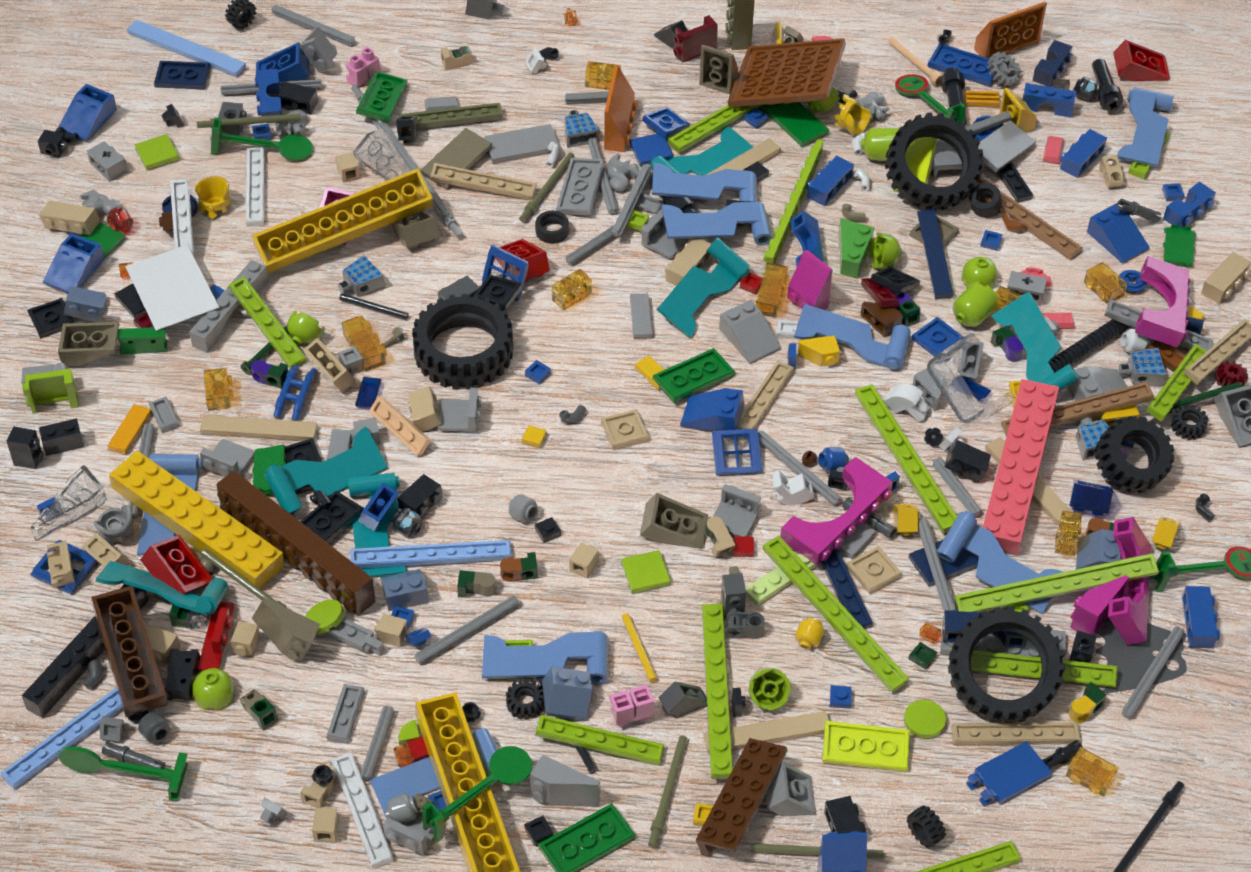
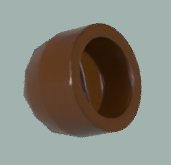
M811 450L806 451L802 456V464L805 467H814L818 459L816 453Z

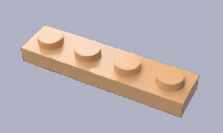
M378 396L369 412L417 456H422L431 440L384 397Z

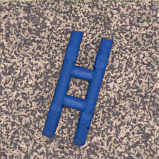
M294 365L288 371L280 395L276 400L274 418H281L285 400L295 402L291 420L299 421L309 388L318 373L316 368H312L306 374L304 381L295 379L300 370L298 365ZM291 386L301 388L299 395L289 393Z

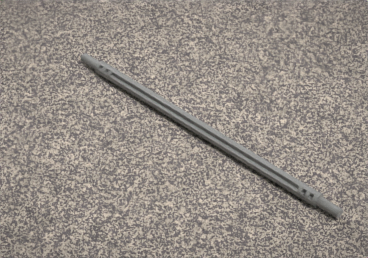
M353 85L351 89L360 103L364 93L361 92L357 85ZM370 118L406 170L410 172L417 169L418 167L384 121ZM421 173L433 198V208L448 229H451L455 236L461 239L464 235L458 228L456 220Z

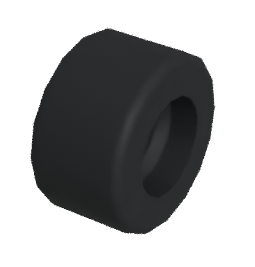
M981 183L973 187L970 192L971 208L976 215L990 217L1001 209V193L996 185ZM983 197L992 198L988 203L979 202Z

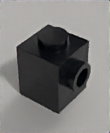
M44 130L38 139L41 154L60 158L63 151L67 149L64 133Z
M1077 630L1069 661L1090 663L1097 635Z

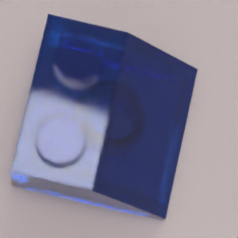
M1073 479L1069 506L1073 507L1072 510L1084 512V509L1091 510L1094 515L1104 516V513L1109 514L1113 489L1109 486Z

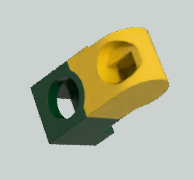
M1090 682L1085 687L1083 697L1072 702L1069 711L1070 719L1073 722H1085L1104 705L1107 694Z

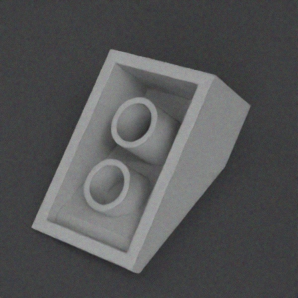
M751 300L720 314V331L749 364L781 350L762 312Z
M1085 366L1074 369L1080 380L1067 388L1075 401L1128 386L1117 369Z
M1251 385L1221 392L1214 397V400L1225 426L1238 447L1251 444Z
M545 755L541 756L530 773L531 797L539 803H545L549 806L598 807L600 804V781Z

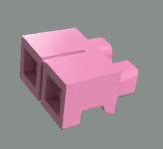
M369 47L363 48L361 55L351 56L350 62L345 65L349 71V74L346 75V80L352 85H357L358 88L371 80L375 71L381 72L379 58L374 55L373 50Z
M648 685L630 689L629 693L626 690L609 695L612 704L610 710L619 727L626 726L628 722L635 720H647V717L653 715L654 699Z

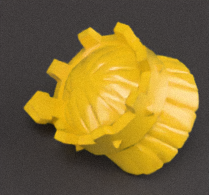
M844 94L843 100L846 104H840L839 108L841 111L839 115H835V119L838 120L835 126L848 130L853 136H858L866 129L871 113L869 109L861 107L858 101Z
M221 176L206 177L198 181L194 187L198 195L200 211L202 213L205 210L209 211L208 217L211 219L217 216L216 211L221 210L224 213L227 206H232L229 197L230 185L225 178Z

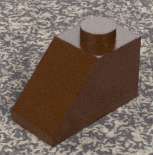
M873 302L862 303L860 316L883 337L891 334L896 325L902 324L903 315L894 307H880L878 303Z

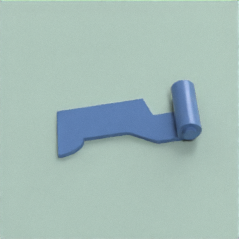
M1136 87L1133 90H1129L1127 100H1130L1129 110L1137 123L1132 145H1125L1119 150L1117 154L1119 159L1158 167L1169 119L1154 112L1153 109L1170 112L1174 95Z
M660 163L653 164L652 195L718 201L724 189L739 190V201L757 202V175L752 171L724 169L703 176L672 173V170L666 165Z
M736 202L717 212L683 213L679 208L672 205L661 206L668 239L734 237L738 223L751 224L754 242L757 245H767L772 239L765 206L761 202Z
M804 304L794 338L811 339L815 335L822 337L835 335L836 341L849 345L866 361L896 370L900 369L903 365L911 330L905 325H896L893 328L890 342L887 345L872 340L869 324Z
M150 454V460L196 491L199 470H202L201 458H199L198 454ZM146 512L143 515L137 555H144L150 545L175 537L174 532Z
M969 511L959 513L936 552L939 557L950 563H954L962 548L978 556L975 577L992 587L1063 572L1057 569H1045L1039 574L1008 557L993 533L978 525L975 519L976 516ZM1052 597L1023 604L1043 614Z
M602 631L567 633L546 645L506 646L503 639L493 635H484L482 679L545 677L551 666L564 668L568 659H587V672H590L591 684H604L607 681L608 636Z
M481 728L474 731L471 735L486 777L491 774L489 769L491 756L498 749L488 729ZM430 757L370 779L386 819L385 809L388 808V801L391 798L407 793L410 797L416 794L425 795L440 789Z

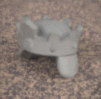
M123 505L121 509L113 508L104 511L98 520L94 521L98 535L111 546L113 542L121 541L122 544H125L127 542L126 538L130 534H134L132 510L127 505Z

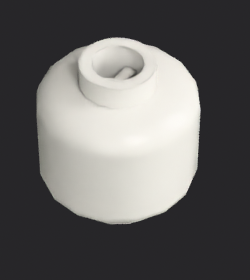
M1128 329L1121 336V346L1129 353L1142 351L1148 348L1150 339L1135 333L1136 329Z

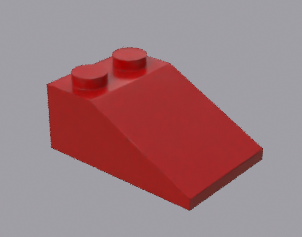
M1126 39L1113 52L1118 76L1130 81L1170 80L1164 54Z
M523 238L499 247L529 262L525 282L528 279L542 277L544 273L550 272L546 251ZM495 257L502 268L505 269L506 262ZM509 264L507 272L518 277L520 269Z
M180 535L150 545L140 559L152 576L183 595L207 586L213 579Z

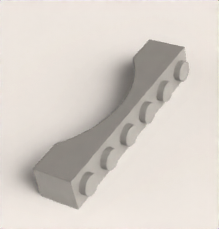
M251 260L233 280L234 282L245 276L254 290L259 293L269 282L267 266ZM229 286L216 300L219 308L205 313L189 331L192 347L208 353L218 342L227 320L240 304L229 289Z

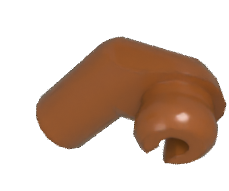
M1009 213L1002 215V220L1009 231H1024V223L1012 219Z

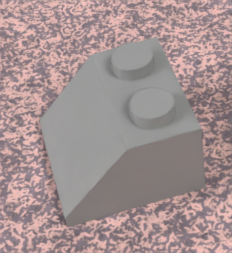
M782 761L766 792L767 809L780 816L815 814L811 776Z

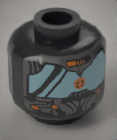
M1084 76L1081 79L1078 78L1073 91H1076V97L1088 102L1091 98H1096L1099 92L1097 88L1098 83Z
M407 507L398 509L391 520L393 528L405 537H409L412 534L416 535L422 527L420 524L421 516Z

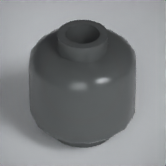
M151 712L140 720L138 730L148 742L157 744L168 737L170 724L161 714Z

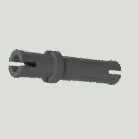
M1120 199L1117 202L1118 205H1121L1117 206V208L1126 211L1129 215H1137L1155 223L1161 220V212L1141 206L1135 201L1130 202Z
M850 497L846 498L842 508L848 510L854 500ZM872 512L865 521L871 525L872 529L880 531L888 536V538H892L897 530L895 526L883 520L881 515L877 516Z
M106 741L102 747V754L114 757L119 762L164 769L166 766V762L130 750V747L127 746L122 747Z

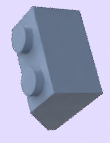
M1101 529L1078 538L1076 569L1119 561L1120 550L1113 537L1114 531Z
M420 569L380 577L388 612L393 611L395 606L408 608L428 603L427 588Z
M551 666L542 680L546 715L585 721L592 693L590 672Z

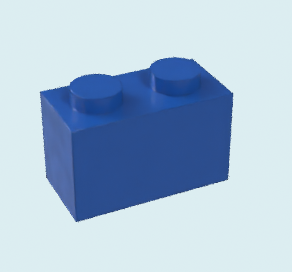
M383 482L363 509L358 521L375 531L394 505L399 492Z

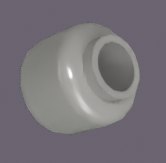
M523 494L517 495L509 503V514L523 523L530 522L538 514L537 503Z
M404 793L388 801V808L385 809L387 818L405 824L414 820L419 810L417 809L414 796L410 797L407 793Z

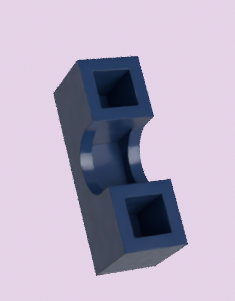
M1054 39L1048 48L1046 60L1041 59L1035 67L1032 81L1047 87H1052L1054 82L1057 83L1061 72L1064 73L1067 63L1072 61L1073 46Z

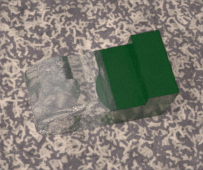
M172 604L169 617L171 625L174 627L206 629L211 614L205 615Z

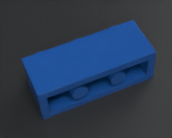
M1091 129L1085 134L1082 133L1078 141L1071 145L1069 151L1062 154L1060 169L1078 178L1104 151L1107 137Z
M836 155L832 161L830 160L823 170L818 172L816 178L808 183L807 198L826 206L853 177L854 164Z
M1186 586L1182 595L1189 648H1214L1216 640L1220 638V630L1216 628L1217 612L1213 609L1215 597L1211 595V589L1208 586Z

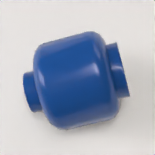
M826 447L820 452L818 458L820 467L826 472H830V470L836 471L837 466L845 467L849 461L848 455L841 447Z

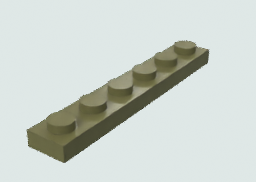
M500 103L399 114V117L417 116V129L503 119Z

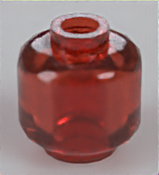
M113 208L107 216V223L112 230L123 234L128 233L134 223L133 218L125 208Z

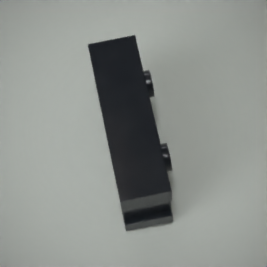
M191 649V651L171 650L167 667L168 675L164 688L167 700H192L193 682L198 674L197 667L201 656L198 649Z

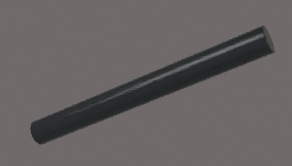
M343 293L339 297L341 301L405 320L409 317L407 312Z

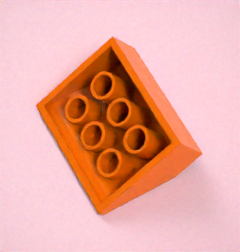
M1044 1L989 21L976 36L974 50L980 56L990 58L997 52H1005L1006 54L1039 42L1047 2Z
M617 65L614 67L604 112V150L625 152L626 145L630 143V135L628 134L632 133L633 124L631 122H634L635 112L633 110H637L638 101L635 100L633 89Z

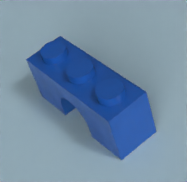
M278 69L258 70V77L255 78L256 88H259V91L256 92L257 102H260V105L257 106L258 116L282 115L280 97H270L271 94L280 92Z
M1026 83L1022 100L1027 103L1031 111L1037 112L1041 104L1049 103L1055 108L1054 115L1071 118L1076 91Z
M1199 181L1188 190L1185 202L1177 198L1166 206L1163 219L1170 224H1176L1180 228L1188 226L1193 219L1200 217L1206 209L1212 208L1215 203L1216 192Z

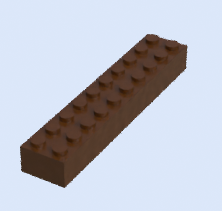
M233 470L216 484L220 509L283 552V557L290 566L299 569L305 578L313 580L319 589L325 590L333 600L342 603L348 612H353L359 616L376 602L373 578L236 471Z

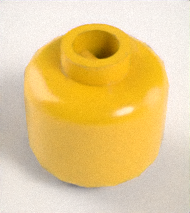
M807 618L799 623L795 639L799 642L801 648L810 650L820 645L825 632L822 623L814 618Z

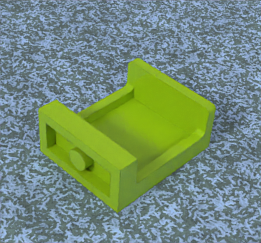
M72 369L25 375V383H22L23 394H27L26 404L27 407H31L32 413H36V405L67 400H69L71 408H79L78 392Z

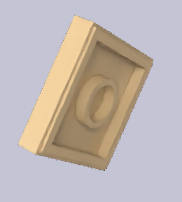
M637 409L601 418L602 427L612 450L649 441V436Z
M879 546L846 563L847 569L869 595L902 577V572Z

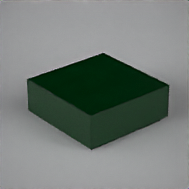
M919 642L909 654L908 659L926 670L937 656V651Z

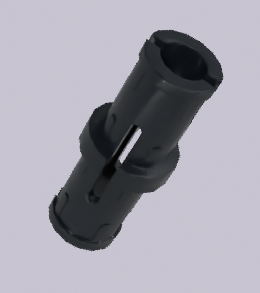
M1074 740L1063 748H1057L1055 753L1042 759V761L1052 770L1062 763H1068L1070 758L1083 752V746L1078 740Z

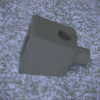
M467 0L465 14L489 20L494 12L502 15L505 5L497 3V0Z

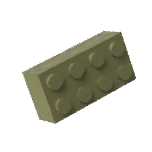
M727 0L729 10H726L728 23H725L726 33L728 32L727 42L731 44V50H744L752 45L755 0Z

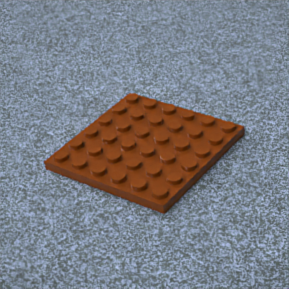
M845 38L748 46L727 101L728 106L742 107L828 100L846 45Z

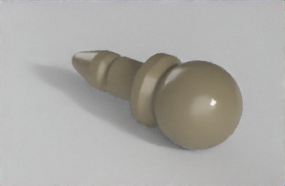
M190 547L207 572H212L215 569V565L201 556V553L196 549Z

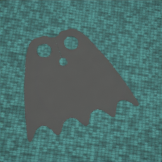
M1108 618L1097 632L1098 635L1104 638L1105 644L1095 651L1107 659L1106 665L1118 667L1116 687H1107L1102 691L1104 693L1136 689L1156 657L1152 654L1153 651H1160L1163 641L1168 638L1171 631L1147 623V641L1127 645L1110 618ZM1182 638L1168 659L1177 661L1179 668L1173 671L1168 669L1165 664L1153 685L1175 679L1186 672V661L1181 656V652L1184 649Z

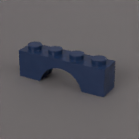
M945 610L942 622L943 642L954 643L961 629L966 626L971 618L978 617L980 613L976 611ZM1011 631L992 633L1002 641L1004 647H1026L1027 638Z

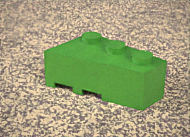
M840 218V274L858 279L869 252L875 227Z

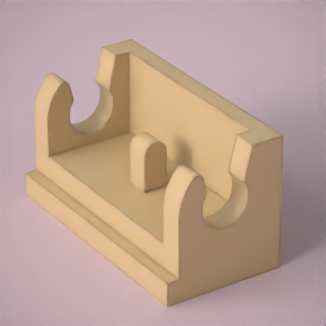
M97 533L82 546L103 567H106L110 561L129 565L122 554Z
M62 540V542L48 545V551L57 549L47 553L52 588L75 583L67 541Z

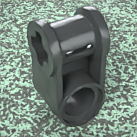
M738 611L727 613L728 627L725 630V634L728 637L759 639L764 635L765 620L762 614Z

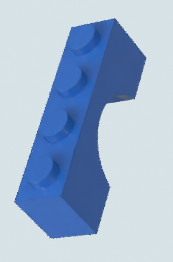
M802 211L791 219L792 233L799 240L803 252L808 250L824 262L818 220L806 211ZM802 254L796 258V266L798 265Z

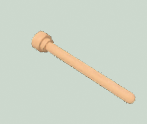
M889 38V43L926 73L934 86H941L943 74L932 71L895 38Z

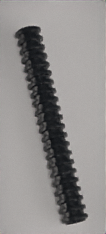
M1111 319L1086 337L1058 353L1049 364L1055 373L1066 365H1072L1130 326Z

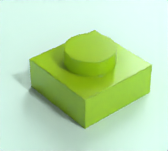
M633 210L626 227L641 231L642 227L645 224L647 225L649 215Z

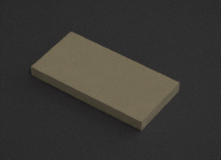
M465 128L420 171L425 177L430 179L434 163L470 169L492 148V143ZM433 181L445 189L452 186L451 184Z

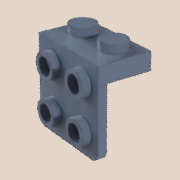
M71 286L66 298L63 315L101 322L106 294Z

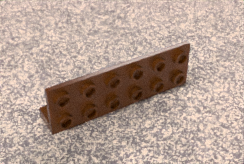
M749 738L696 838L697 845L703 856L710 857L713 849H716V847L733 852L737 850L788 751L786 746Z

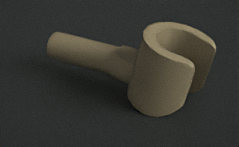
M400 327L395 328L392 331L393 336L381 344L383 349L392 342H402L404 340V334Z

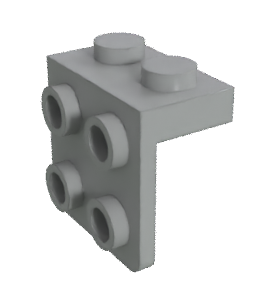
M319 27L315 28L300 44V48L316 70L322 72L335 65L332 58L336 55V50Z
M662 209L657 214H654L649 223L645 224L641 229V245L668 258H673L689 240V238H667Z
M470 388L469 400H441L439 413L442 425L438 426L440 431L476 432L477 422H480V410H478V407L482 406V396H478V388Z
M226 439L220 440L213 451L203 448L200 452L202 468L225 477L233 470L241 475L254 457L252 449Z
M724 484L721 502L713 517L716 516L723 520L730 535L747 537L760 512L761 497Z
M417 812V817L414 820L405 824L387 818L383 824L385 838L421 855L425 853L434 839V831L431 827L426 831L423 829V813Z

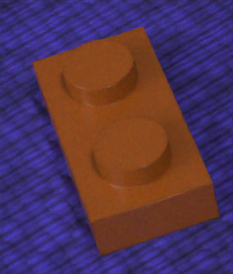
M1157 340L1147 348V350L1158 348L1163 364L1173 371L1177 369L1185 358V355L1171 345Z

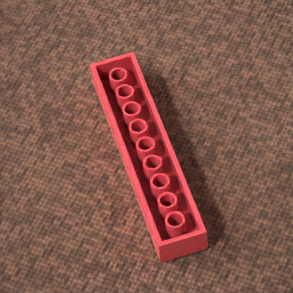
M1021 379L983 524V528L993 533L1004 552L1019 555L1059 391L1058 386Z

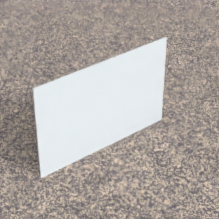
M187 244L125 266L156 331L219 308Z

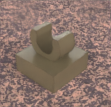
M786 26L783 30L786 34L783 37V43H787L788 40H791L790 43L802 42L804 40L800 32L789 26Z

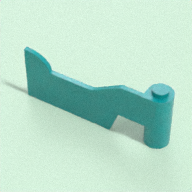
M728 126L721 133V142L698 155L678 156L668 161L664 157L658 156L651 161L650 167L653 171V164L660 163L668 166L672 173L689 174L692 172L696 175L705 176L752 149L754 146Z
M718 237L706 250L719 262L714 270L708 273L693 266L656 309L688 338H691L696 327L695 319L692 315L705 299L711 295L728 292L740 277H746L751 271L749 269L750 264Z
M1027 292L991 315L998 324L1004 327L1013 326L1026 349L1027 380L1058 386V393L1080 380L1070 364L1055 373L1050 366V361L1062 347L1030 292Z
M367 426L362 428L353 438V448L324 462L294 460L284 466L273 464L266 468L267 472L264 476L279 505L288 513L293 514L303 508L295 491L306 485H309L314 491L321 490L327 496H330L335 491L349 487V477L373 475L386 469L388 466Z
M394 472L349 477L350 497L370 495L371 500L383 482L397 491L396 488H400L399 476H395ZM397 499L375 531L360 523L358 519L353 522L355 549L389 547L387 528L398 510ZM405 566L361 568L372 578L406 572Z
M110 561L95 581L108 585L123 583L159 594L178 607L205 615H210L216 611L229 589L228 583L224 579L214 578L207 585L201 596L191 593L183 595L152 576L150 572Z

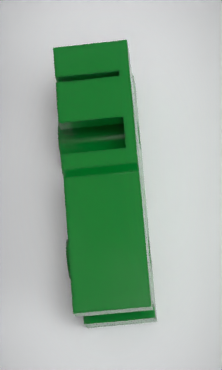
M155 328L118 329L117 339L118 343H120V355L167 352L166 328L157 331Z

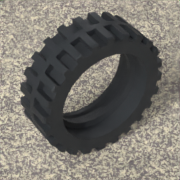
M932 112L926 113L923 118L921 114L917 115L913 121L909 119L903 127L899 128L889 145V149L886 152V158L888 159L885 162V169H889L886 174L887 179H892V189H898L900 192L898 196L901 199L906 197L909 200L908 204L911 206L913 203L919 205L918 209L924 210L925 207H930V210L935 209V211L938 207H941L942 210L948 209L950 205L954 207L958 205L960 200L963 201L968 196L982 174L980 170L984 166V160H980L983 156V149H978L980 141L978 138H973V130H967L964 127L965 123L963 121L960 124L954 121V116L945 118L944 113H938L937 116H933ZM923 137L943 140L958 153L963 167L961 176L954 184L946 187L931 186L920 181L910 171L905 156L909 145L914 140Z
M462 294V297L449 295V299L443 300V298L437 299L436 304L430 303L427 305V311L422 310L419 313V319L414 321V328H412L414 359H416L417 367L421 368V373L424 376L429 375V379L433 383L439 381L440 386L446 387L451 385L453 389H458L459 386L470 389L473 385L482 387L486 381L490 383L495 381V376L503 375L504 367L508 368L510 366V359L513 358L511 319H508L507 312L505 310L501 312V306L497 303L491 304V300L488 298L482 300L479 295H474L473 297H467V294ZM459 326H471L482 329L495 339L493 344L485 351L467 357H455L444 354L431 344L440 333Z
M1008 606L1007 610L995 607L991 612L986 610L980 612L978 617L971 618L966 626L961 629L949 654L950 665L948 666V674H951L952 679L950 683L952 688L955 687L957 690V698L964 700L966 703L965 707L969 711L973 709L978 712V717L982 719L984 716L991 718L990 722L993 723L998 721L1012 723L1017 720L1023 722L1031 716H1036L1055 697L1064 679L1062 674L1065 671V664H1063L1062 658L1065 655L1064 650L1059 649L1058 644L1060 640L1058 636L1053 637L1051 634L1052 627L1049 624L1045 627L1040 622L1041 617L1036 615L1033 618L1028 615L1029 611L1025 609L1017 612L1014 611L1015 607ZM997 631L1015 632L1027 638L1035 646L1040 655L1042 670L1036 687L1029 694L1014 700H1002L990 696L978 686L971 671V656L977 643L988 634Z

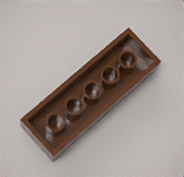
M133 586L92 596L94 614L125 717L166 706L165 689Z

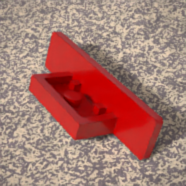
M221 602L216 611L211 614L197 667L199 672L209 668H220L224 648L228 644V632L233 624L234 603Z

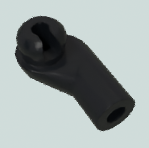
M837 90L839 93L837 96L840 97L838 102L843 104L846 103L843 100L844 94L853 99L858 96L855 90L848 93Z
M315 490L313 495L310 496L312 503L318 504L320 502L324 509L332 506L331 500L321 490Z

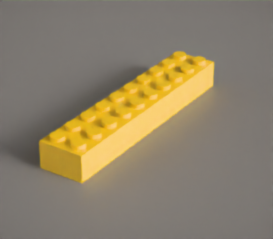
M417 168L253 234L252 239L263 265L267 266V273L269 274L433 207V198Z
M138 450L109 474L113 490L131 501L134 505H137V507L176 535H180L183 540L200 552L204 549L210 551L259 589L284 567L283 552Z
M457 692L415 702V716L446 806L486 778ZM489 787L450 816L468 872H520L491 788Z

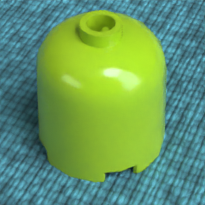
M871 128L866 133L865 138L861 140V149L865 150V155L871 160L887 161L886 152L899 128Z
M980 281L973 282L953 303V313L956 320L967 327L980 325L999 308L996 302L998 296L990 286L984 287L980 284Z

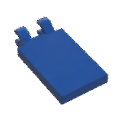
M1026 741L976 767L974 773L968 776L969 781L966 782V785L970 790H973L984 784L987 789L980 793L982 796L979 798L980 803L983 806H987L996 800L1000 805L1051 777L1052 772Z

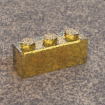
M771 263L766 265L756 300V306L764 316L776 318L778 311H782V298H785L787 293L785 285H789L791 275L788 274L787 266Z
M363 315L342 322L343 335L350 347L355 346L363 358V364L361 365L365 372L386 364L385 356H387V351L383 345H380L378 335L372 332L370 322L366 321Z

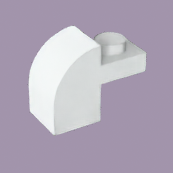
M899 384L890 388L883 400L895 413L906 409L918 422L924 420L930 409V406L921 398L923 392L910 384Z
M780 470L772 473L774 480L772 486L777 493V499L780 503L785 505L802 504L814 498L812 482L803 473L791 479H788Z

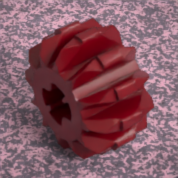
M1226 361L1224 364L1221 363L1215 374L1217 384L1221 385V387L1237 382H1242L1244 387L1248 380L1247 368H1242V363L1236 364L1235 361L1233 363Z

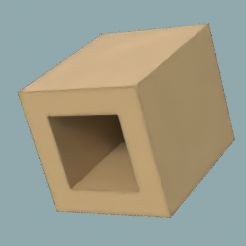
M352 152L335 156L337 170L343 183L360 179L358 164Z
M581 542L569 559V571L587 579L598 563L599 550Z
M387 614L382 615L381 620L376 622L374 628L379 641L401 647L408 631L406 619Z
M238 621L231 639L233 653L240 656L247 655L253 657L260 639L258 625Z
M331 807L315 808L312 828L314 842L336 843L339 822L337 809Z

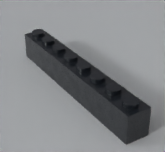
M124 584L120 589L129 587L130 585ZM133 587L139 609L141 610L149 602L146 590ZM95 616L22 694L28 711L43 719L88 669V662L97 659L105 650Z

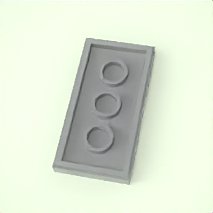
M1010 120L980 141L978 149H983V156L980 160H984V164L997 173L1034 146L1036 141Z
M551 124L484 136V139L492 143V148L488 151L492 163L551 153L552 151L547 148L551 142L558 143Z
M570 159L556 211L563 214L591 215L605 166L604 159Z

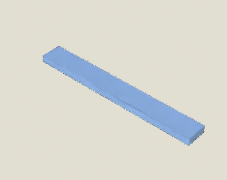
M136 20L127 28V32L130 35L195 61L210 63V67L235 77L246 68L245 62L142 21Z
M510 540L350 549V561L360 569L502 561L504 558H511Z
M117 687L0 773L1 777L14 790L56 760L63 748L75 746L99 728L100 719L103 716L112 718L122 711L123 707Z

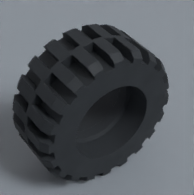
M1137 416L1123 417L1114 422L1097 442L1095 459L1099 461L1096 465L1098 469L1102 470V477L1104 479L1107 478L1111 486H1118V490L1124 492L1127 489L1128 493L1134 494L1137 491L1139 493L1146 492L1161 482L1173 467L1172 463L1175 456L1172 454L1174 446L1169 443L1171 438L1169 435H1165V430L1162 427L1156 426V422L1153 420L1147 421V418L1142 416L1138 419ZM1131 441L1141 446L1148 457V468H1137L1129 464L1122 455L1121 442Z

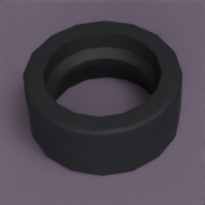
M554 210L541 213L535 221L536 236L541 241L550 244L565 240L569 233L568 218L565 214ZM549 223L562 226V228L555 231H549L542 227Z

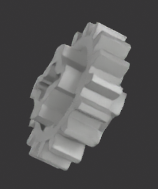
M997 52L989 58L987 69L991 70L989 74L994 76L993 80H998V84L1003 83L1005 87L1007 85L1010 87L1019 81L1021 69L1018 68L1019 63H1015L1016 59H1012L1010 54L1006 56L1005 52Z

